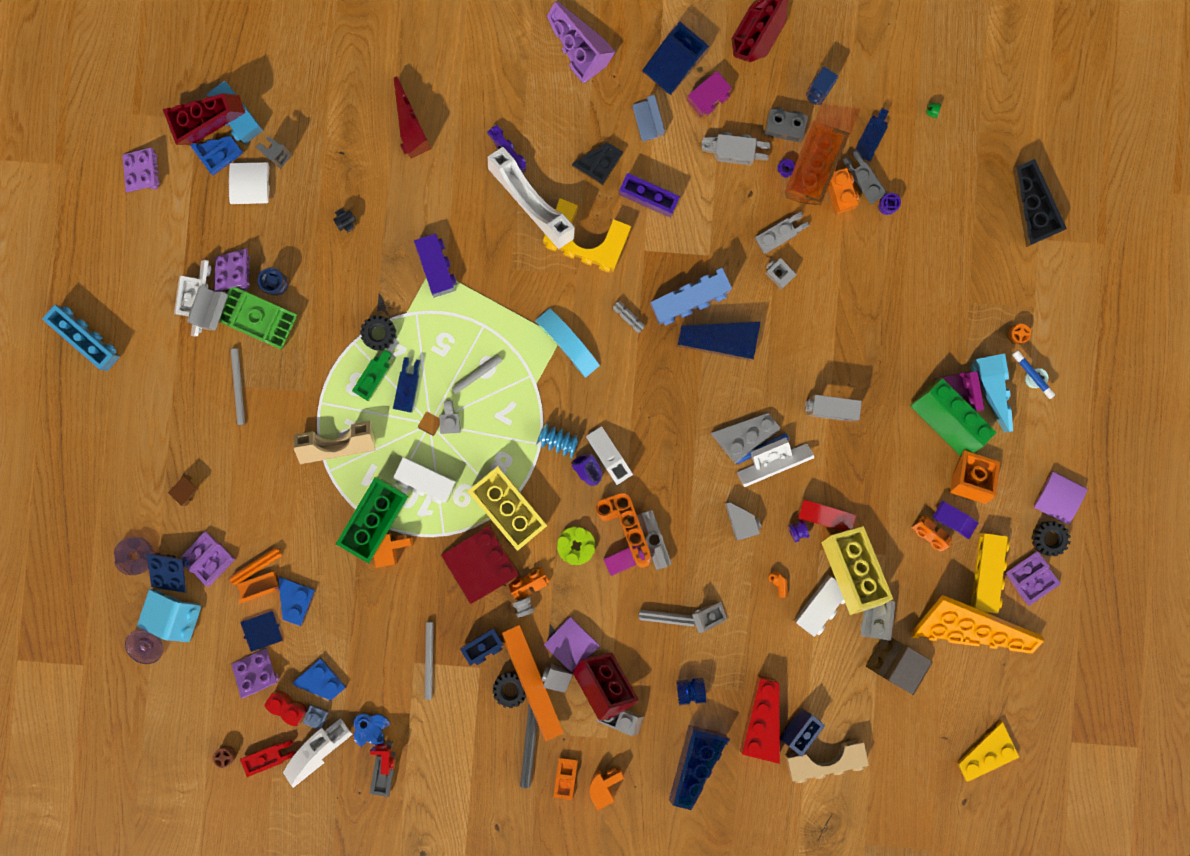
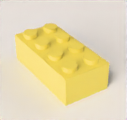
M499 466L468 490L469 494L517 551L547 527V523Z
M864 526L831 535L821 542L850 615L884 605L893 599Z

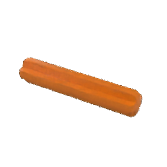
M274 548L229 577L233 585L239 584L282 556L281 551L278 548Z

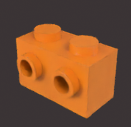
M847 168L829 173L825 180L836 214L855 209L860 199L858 192L854 191L852 185L854 184L852 173H849Z

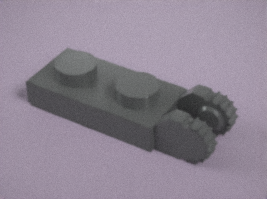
M855 150L853 154L860 163L859 167L855 169L847 157L843 161L869 203L873 204L885 196L887 191L867 161L865 162L860 153Z

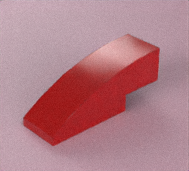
M802 499L797 518L845 532L853 529L856 515Z

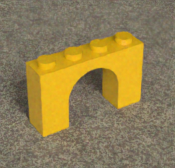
M560 198L555 210L562 213L572 224L578 210V205ZM613 219L606 239L601 245L593 249L581 248L573 240L558 249L546 234L543 244L549 250L556 252L558 249L563 251V255L574 259V256L581 258L582 263L590 266L592 263L596 264L600 270L609 273L610 270L614 271L631 226Z

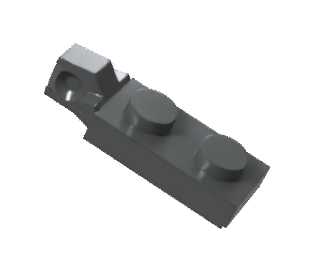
M386 740L384 744H387V747L393 748V741ZM392 752V757H395L396 753ZM376 755L370 794L389 797L394 769L391 770L389 775H381V755Z

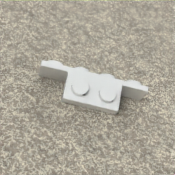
M209 260L201 261L199 279L179 276L174 314L189 316L199 286L208 289L206 277H209L211 265H208ZM192 324L191 336H198L202 332V328Z
M783 438L752 451L751 456L754 465L737 472L743 486L746 487L814 458V454L808 444L791 450L787 438Z

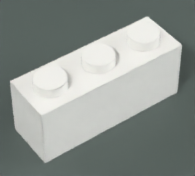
M405 457L402 458L393 479L397 480L396 484L407 488V486L415 488L414 492L421 496L425 494L432 496L431 500L438 504L448 502L457 483Z
M829 575L826 577L794 619L795 623L814 637L816 634L820 635L826 627L824 625L828 619L831 620L836 615V608L839 604L843 605L845 603L838 583L834 578Z

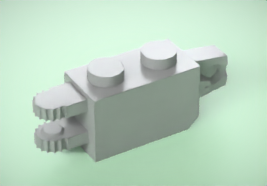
M723 132L718 134L717 137L703 138L701 151L715 154V159L718 162L752 165L754 160H769V155L755 153V148L769 149L770 143L756 141L751 135L743 134L739 137L733 136L729 132Z

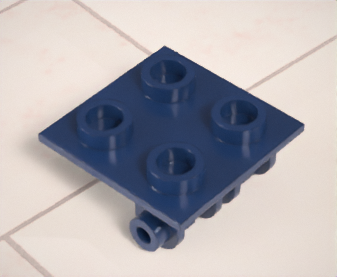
M147 553L151 587L186 593L183 569L189 566V560L186 557L176 558L175 555Z

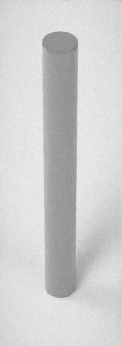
M231 349L237 425H245L239 350Z
M426 622L424 698L426 700L432 699L434 622Z

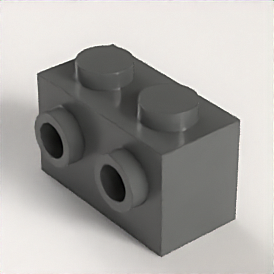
M779 107L770 109L764 136L801 143L804 139L808 116L799 111L785 112V109Z

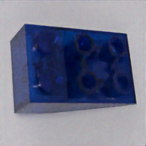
M679 22L651 57L642 72L669 95H672L708 53L709 45L682 22Z

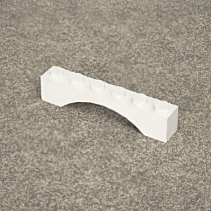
M504 147L488 156L489 171L558 249L574 239L575 227L562 213L549 206L537 194L524 177L514 158Z

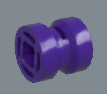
M895 193L886 194L879 201V211L884 215H892L899 209L901 199Z

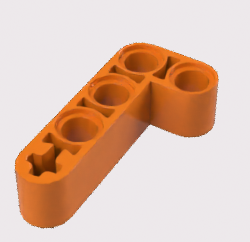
M620 493L599 501L595 507L599 519L610 521L619 517L635 564L641 568L649 566L652 560L631 498L625 493ZM621 501L628 502L626 507L618 506ZM604 507L610 508L607 514L600 513V510ZM628 518L634 519V523L631 525H626L624 522ZM637 535L641 537V540L639 542H631V538L633 536ZM639 549H642L645 560H641L638 552Z

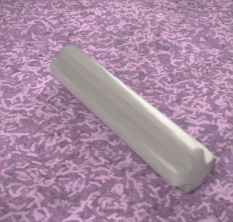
M643 609L639 611V620L685 626L695 625L692 615Z

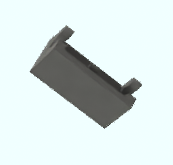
M267 137L266 139L271 142L272 146L267 149L259 143L256 148L281 169L291 158L292 154L284 145H279L274 139Z

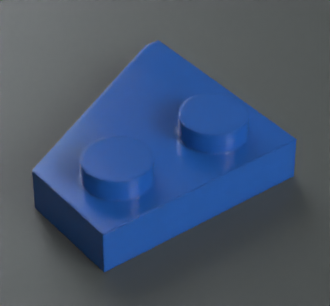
M231 136L221 138L220 140H209L203 144L197 145L194 143L190 145L213 176L243 154V151Z
M279 577L282 620L302 626L315 589Z
M322 658L292 683L296 687L330 701L346 688V685Z

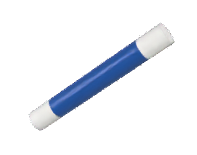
M1019 350L1015 351L1012 356L1049 399L1054 397L1056 394Z

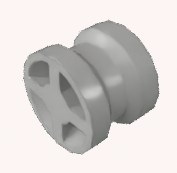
M530 596L512 603L513 607L517 609V618L535 612V608L530 603Z

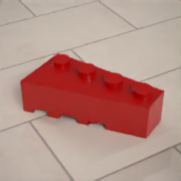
M758 675L740 752L745 756L780 764L779 682L775 679Z

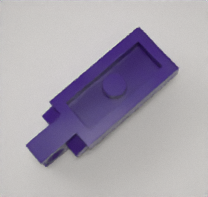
M495 125L488 130L487 134L496 144L498 150L502 147L506 149L516 161L521 172L524 173L526 170L525 159L514 151L515 148L511 141H506L503 137V130Z

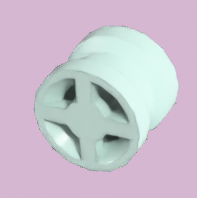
M1035 369L1047 384V372L1043 369ZM1026 373L1025 383L1027 386L1039 388L1028 373Z

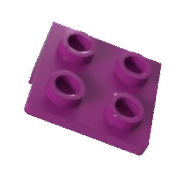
M977 371L938 377L943 378L975 411L984 410Z

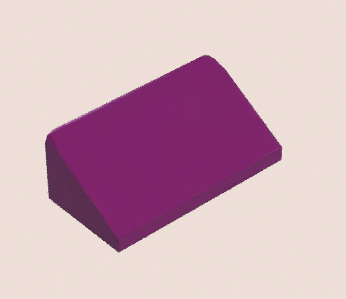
M629 547L603 558L611 576L636 565ZM639 549L638 552L641 560H645L642 550Z

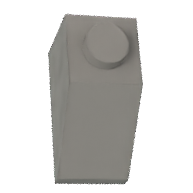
M730 502L725 503L737 541L760 534L761 524L758 518Z

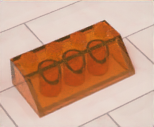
M813 121L786 187V198L802 204H822L850 135L849 132Z

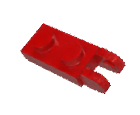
M292 739L241 758L240 761L246 777L282 764L285 760L292 758L297 751H291L284 756L280 752V749L287 748L293 744Z

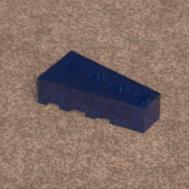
M761 322L683 325L680 327L676 347L752 361L755 355Z
M692 725L688 726L669 796V801L673 806L692 810L703 790L706 780L713 772V767L717 760L719 761L725 745L730 740L726 734Z

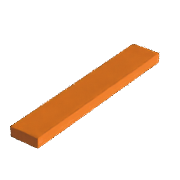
M520 625L501 632L544 741L563 734L564 732L546 688L543 687V681H541V676Z

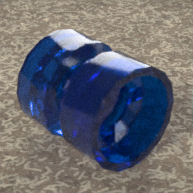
M693 678L691 682L687 679L676 680L679 706L690 705L691 701H694L695 704L706 703L704 678Z

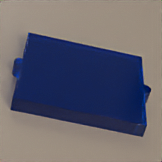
M273 611L240 622L245 634L244 639L247 640L250 652L283 641L279 630L280 624H277Z

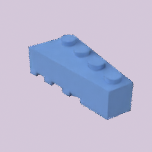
M723 268L716 270L717 273L713 276L706 275L697 280L695 284L689 283L680 288L678 292L673 291L652 301L650 306L659 325L664 323L667 326L675 322L674 318L678 316L685 318L693 314L692 310L696 308L702 310L709 307V302L716 300L720 302L728 298L727 294L732 290V287Z

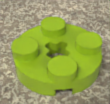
M570 527L563 531L558 539V553L564 561L571 565L584 564L591 559L595 552V539L588 530L582 527ZM575 540L577 543L581 542L582 544L579 551L576 549L572 550L571 548L572 542Z

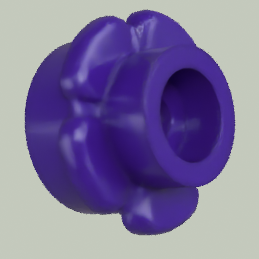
M783 159L778 164L777 170L781 173L782 177L787 178L795 174L796 164L790 159Z

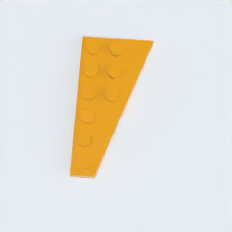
M944 595L939 598L911 632L912 638L919 639V636L929 637V640L936 641L937 638L946 639L949 643L972 646L984 644L994 649H997L998 646L1007 647L1010 651L1034 653L1044 642L1042 635Z

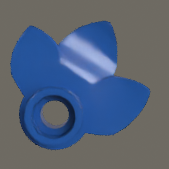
M361 713L357 715L353 722L356 729L353 735L355 742L360 747L367 741L373 745L383 744L382 729L390 725L389 720L380 714L370 716L369 714ZM362 721L367 722L365 726L360 725Z

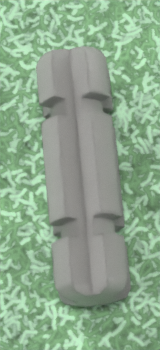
M618 301L613 306V309L620 313V316L630 326L632 325L637 333L644 329L645 325L638 321V318L628 308H625L621 301Z

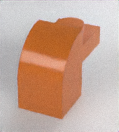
M392 533L387 534L374 555L376 568L397 564L395 549L414 545L413 538H407L406 534L396 536V540H393Z
M616 768L610 769L605 773L606 776L604 777L600 770L593 775L590 782V797L597 811L615 802L609 787L624 779V773L621 768L617 770Z

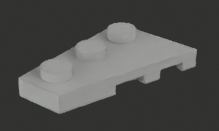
M767 413L712 432L711 435L736 464L779 431L780 426Z

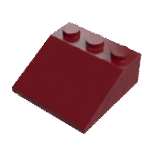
M490 525L441 555L470 604L520 575Z

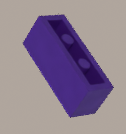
M629 173L626 174L619 190L620 196L670 218L680 196Z
M433 234L414 240L433 298L454 292V285H457L454 274L450 275L448 267H451L448 256H443L442 250L445 247L442 238L438 239L437 235Z

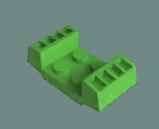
M236 287L230 288L219 322L282 350L298 315Z

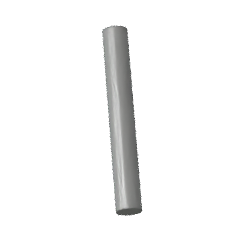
M499 355L452 387V390L455 394L459 393L500 364L502 359Z

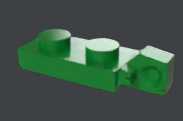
M384 350L380 357L375 356L374 359H371L352 392L366 401H370L389 371L391 364L388 362L393 354Z

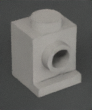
M781 258L777 262L773 260L766 267L768 271L765 273L780 290L797 275ZM781 271L782 276L777 277L775 272Z

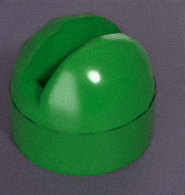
M931 102L927 105L931 110H926V114L937 119L941 104Z

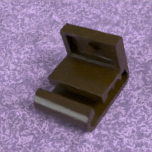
M891 637V640L882 639L866 667L914 695L933 662Z

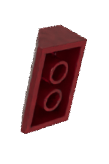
M612 652L582 659L572 672L599 721L613 718L640 701Z

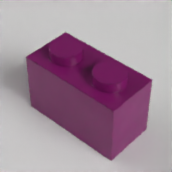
M716 71L688 95L687 101L700 117L705 114L708 116L716 109L715 106L719 102L723 104L730 98L729 94L732 88L720 73Z

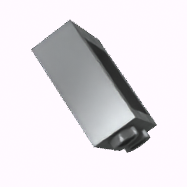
M813 395L809 397V400H806L805 411H807V416L853 422L860 419L862 401Z

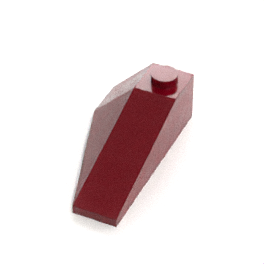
M396 76L394 77L400 137L403 142L400 146L404 154H409L412 159L431 150V147Z

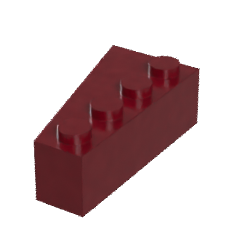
M226 93L163 109L176 145L197 143L246 113L240 96Z

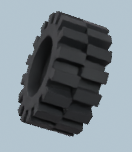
M380 315L371 316L370 319L364 321V325H361V339L369 348L383 351L386 348H390L391 344H394L397 331L394 327L395 325L386 317ZM374 327H384L386 334L382 340H374L372 338L371 331Z
M1042 522L1041 525L1036 526V530H1033L1034 536L1031 539L1034 542L1032 544L1043 555H1062L1063 551L1068 549L1067 544L1070 545L1071 541H1068V538H1071L1070 534H1067L1069 530L1064 528V525L1059 524V522ZM1049 531L1055 532L1058 536V541L1053 546H1048L1044 540L1046 533Z
M514 671L505 672L496 679L492 691L494 699L498 701L499 705L501 704L505 708H513L515 706L518 707L519 704L524 702L526 694L517 673ZM511 682L517 686L518 692L515 696L508 697L504 694L503 686L506 683Z

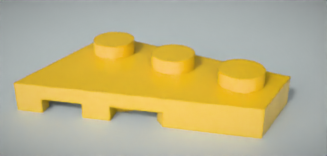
M1000 721L957 764L965 781L969 782L1019 758V755L1003 722Z

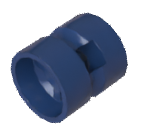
M266 268L258 276L259 287L273 296L284 294L288 288L289 282L287 277L275 268Z

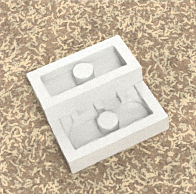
M268 162L230 163V204L269 203L270 186L268 180L270 166Z

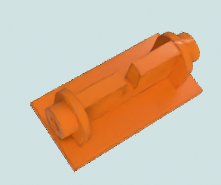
M922 515L918 519V523L911 528L916 531L917 535L931 543L934 549L942 552L949 548L952 542L951 535L942 528L934 531L937 524L929 519V517Z
M542 567L532 570L523 578L515 579L509 584V588L515 600H521L532 594L529 587L532 586L536 592L547 586V583L550 581Z

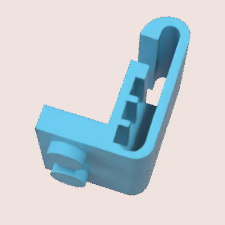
M149 589L137 627L164 640L190 642L202 605L182 602L170 595L164 594L163 596L161 591Z

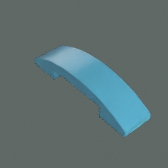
M550 308L535 320L544 332L563 350L585 378L600 366L580 339Z

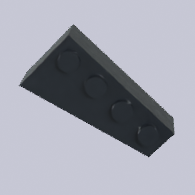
M1033 159L1016 167L1013 170L1026 247H1029L1067 228L1036 160Z

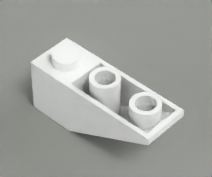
M602 426L586 436L616 485L633 475Z

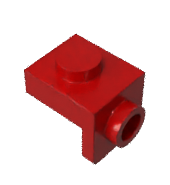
M375 744L370 749V755H381V775H389L395 767L392 747H387V744Z

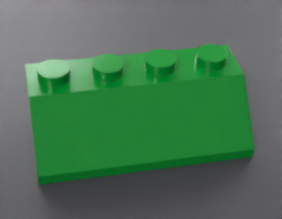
M937 378L910 405L960 457L964 450L972 453L976 452L997 433L943 378Z
M374 477L337 540L336 545L369 564L409 496L380 477Z

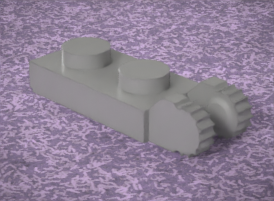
M802 212L792 216L790 219H785L755 237L764 255L797 236V233L810 226L808 222H804L794 229L791 224L804 216Z

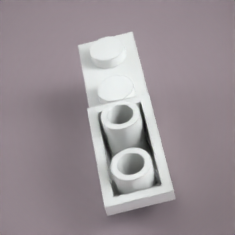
M341 718L328 729L324 730L321 728L292 757L283 774L293 788L324 764L323 758L353 735Z

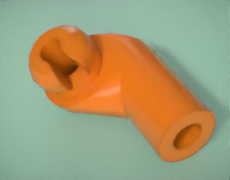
M774 571L770 573L768 580L778 587V597H787V579L779 572Z

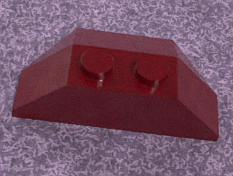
M758 0L749 7L731 38L733 56L735 58L753 62L768 55L786 24L788 0Z

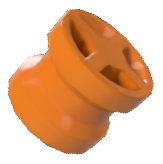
M1025 324L1015 325L1008 331V338L1014 344L1027 342L1031 337V330Z

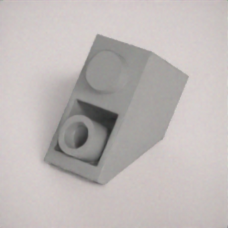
M551 663L550 668L546 667L541 679V681H544L543 687L566 692L573 673Z
M627 709L613 718L602 721L597 720V722L630 736H635L639 733L644 716Z

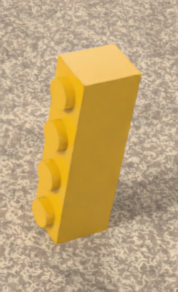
M979 533L971 607L990 613H999V609L1002 608V598L1000 596L1001 590L1005 586L1003 572L1007 568L1005 555L1009 550L1008 536Z

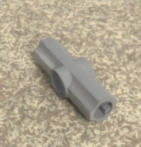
M650 510L637 515L656 570L672 565L653 511ZM654 534L658 535L659 543L651 545L649 537Z

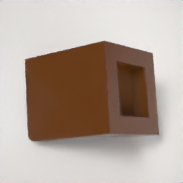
M183 476L168 492L181 506H187L192 501L191 497L198 490L190 481L192 479L190 476Z

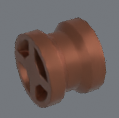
M230 746L221 747L213 755L214 764L219 768L227 767L236 758L235 750Z

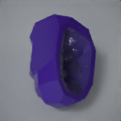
M582 454L571 462L573 470L588 485L596 486L601 481L602 471L592 454Z

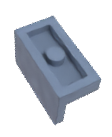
M655 95L648 96L647 101L633 104L632 108L641 140L644 142L664 136L665 130Z

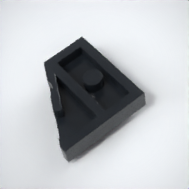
M607 142L597 150L588 153L582 159L573 162L572 167L603 186L622 157L623 152Z

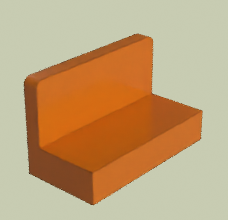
M275 571L237 584L242 598L238 600L239 604L279 590V582Z

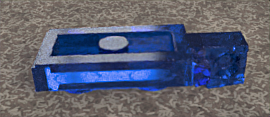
M883 108L877 117L872 116L855 148L862 158L868 162L871 161L888 127V122H885L889 111Z

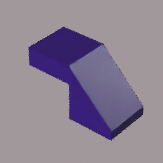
M941 501L933 515V518L942 525L955 530L967 539H970L979 524L967 514L944 501Z

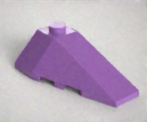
M555 1L547 18L556 37H559L563 44L562 50L564 54L567 53L571 63L569 65L571 70L582 83H586L607 67L615 51L604 38L561 3Z

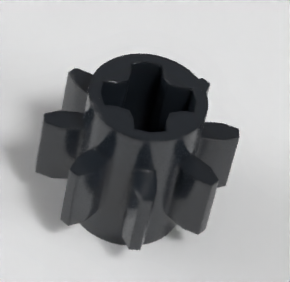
M341 208L335 212L337 217L333 218L340 231L345 229L348 233L355 229L353 224L357 220L350 209L345 211Z

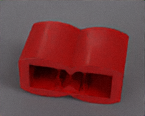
M280 690L273 692L264 704L267 711L273 715L280 716L285 723L291 726L299 725L308 712L304 704L293 701L287 693Z

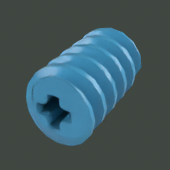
M546 423L536 443L537 445L541 441L542 448L548 444V450L550 451L556 447V453L563 449L564 456L570 452V458L572 459L578 441L576 434L572 438H570V432L563 436V429L556 433V427L553 426L551 430H548V424Z

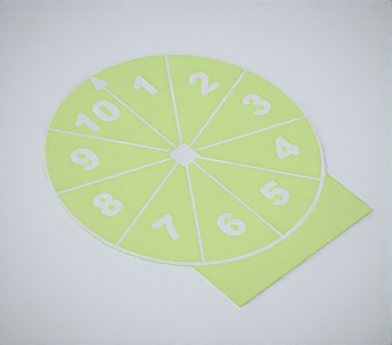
M427 278L407 313L389 319L395 325L394 327L397 331L394 344H391L390 348L384 349L393 354L388 362L391 366L370 401H366L352 392L371 359H374L375 356L380 357L383 351H376L366 346L360 335L339 356L329 372L320 396L317 411V435L325 439H337L348 433L351 424L370 421L375 435V451L323 460L333 484L347 502L356 509L374 477H380L409 496L389 530L417 537H440L465 532L490 520L489 516L469 494L468 490L497 466L501 468L520 492L529 480L540 453L541 441L537 445L536 443L543 428V411L537 382L558 345L540 326L457 282V285H454V292L433 298ZM376 326L371 331L374 340H382L386 334L382 326ZM496 356H500L502 359L500 364L455 394L452 387ZM444 401H453V414H459L460 433L440 434L439 426L435 435L432 436L418 428L425 412H430L437 417L445 415ZM403 457L457 482L447 503L442 502V504H438L431 500L432 496L425 494L421 496L414 492L415 488L407 486V488L396 484L397 480L393 479Z

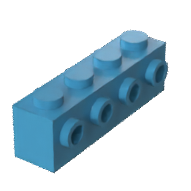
M54 305L42 320L98 369L108 371L120 358L116 354L117 349L109 343L106 345L102 341L103 337L97 332H91L87 328L89 325L80 318L76 319L73 316L74 312L70 308Z

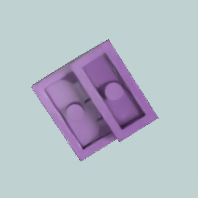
M1052 471L1042 486L1043 491L1033 505L1034 508L1069 525L1088 489Z
M206 531L180 557H186L189 560V566L186 568L194 573L207 587H210L236 560Z
M1038 551L1006 572L1012 585L1028 607L1061 584Z
M571 617L544 644L571 672H573L582 659L589 658L600 646Z

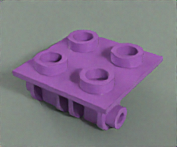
M153 148L123 155L127 193L149 187L150 189H158L160 182L156 174H159V171L154 170L158 168L157 154H155Z
M247 248L215 257L214 292L237 286L241 290L248 289L250 286L248 278L250 276V272H248L250 271V256L247 253Z
M267 648L231 664L241 699L272 686L279 680L278 674H274Z

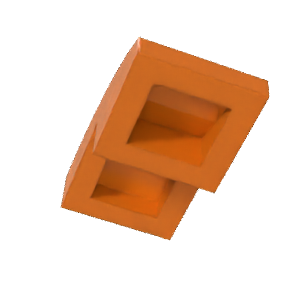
M558 759L553 798L573 799L578 760Z

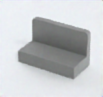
M199 286L187 322L205 330H216L228 294L214 292Z

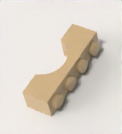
M366 421L351 424L348 433L337 439H325L313 431L294 435L293 448L299 463L304 464L375 451L376 444L371 423Z
M861 739L841 743L837 756L828 762H816L809 758L806 753L803 756H800L798 753L785 755L790 778L792 781H796V783L806 782L807 778L812 777L822 779L831 773L841 775L846 770L851 769L853 771H860L865 766H869L865 745Z

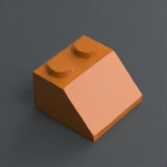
M964 450L952 476L950 493L987 504L996 496L1000 462Z

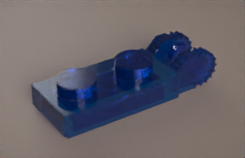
M404 357L393 409L412 413L420 378L421 360L416 359L413 374L407 373L410 362L409 358Z

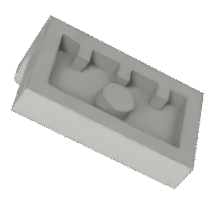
M889 601L884 605L863 611V622L860 627L861 636L891 640L895 611L894 601Z

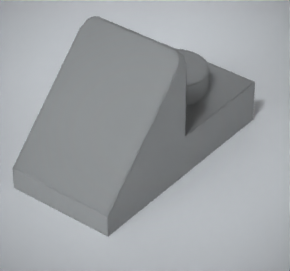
M721 602L695 610L692 614L698 633L705 632L727 620Z

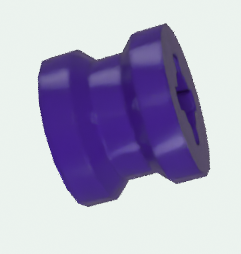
M803 520L798 521L795 525H788L789 532L795 543L799 542L801 538L807 539L810 537Z

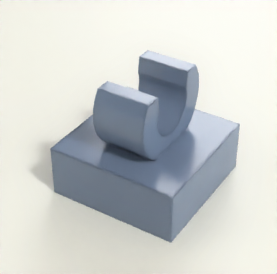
M311 704L303 724L320 730L323 728L329 711Z

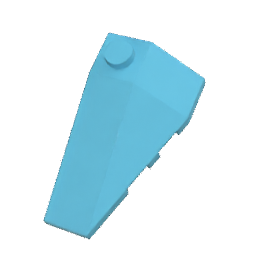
M1005 354L972 360L970 370L977 371L980 389L1003 432L1013 431L1012 410L1010 405H1007L1010 390L1007 389L1005 380L1009 379Z

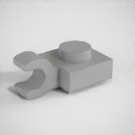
M444 401L445 415H439L440 434L460 433L459 414H453V401Z

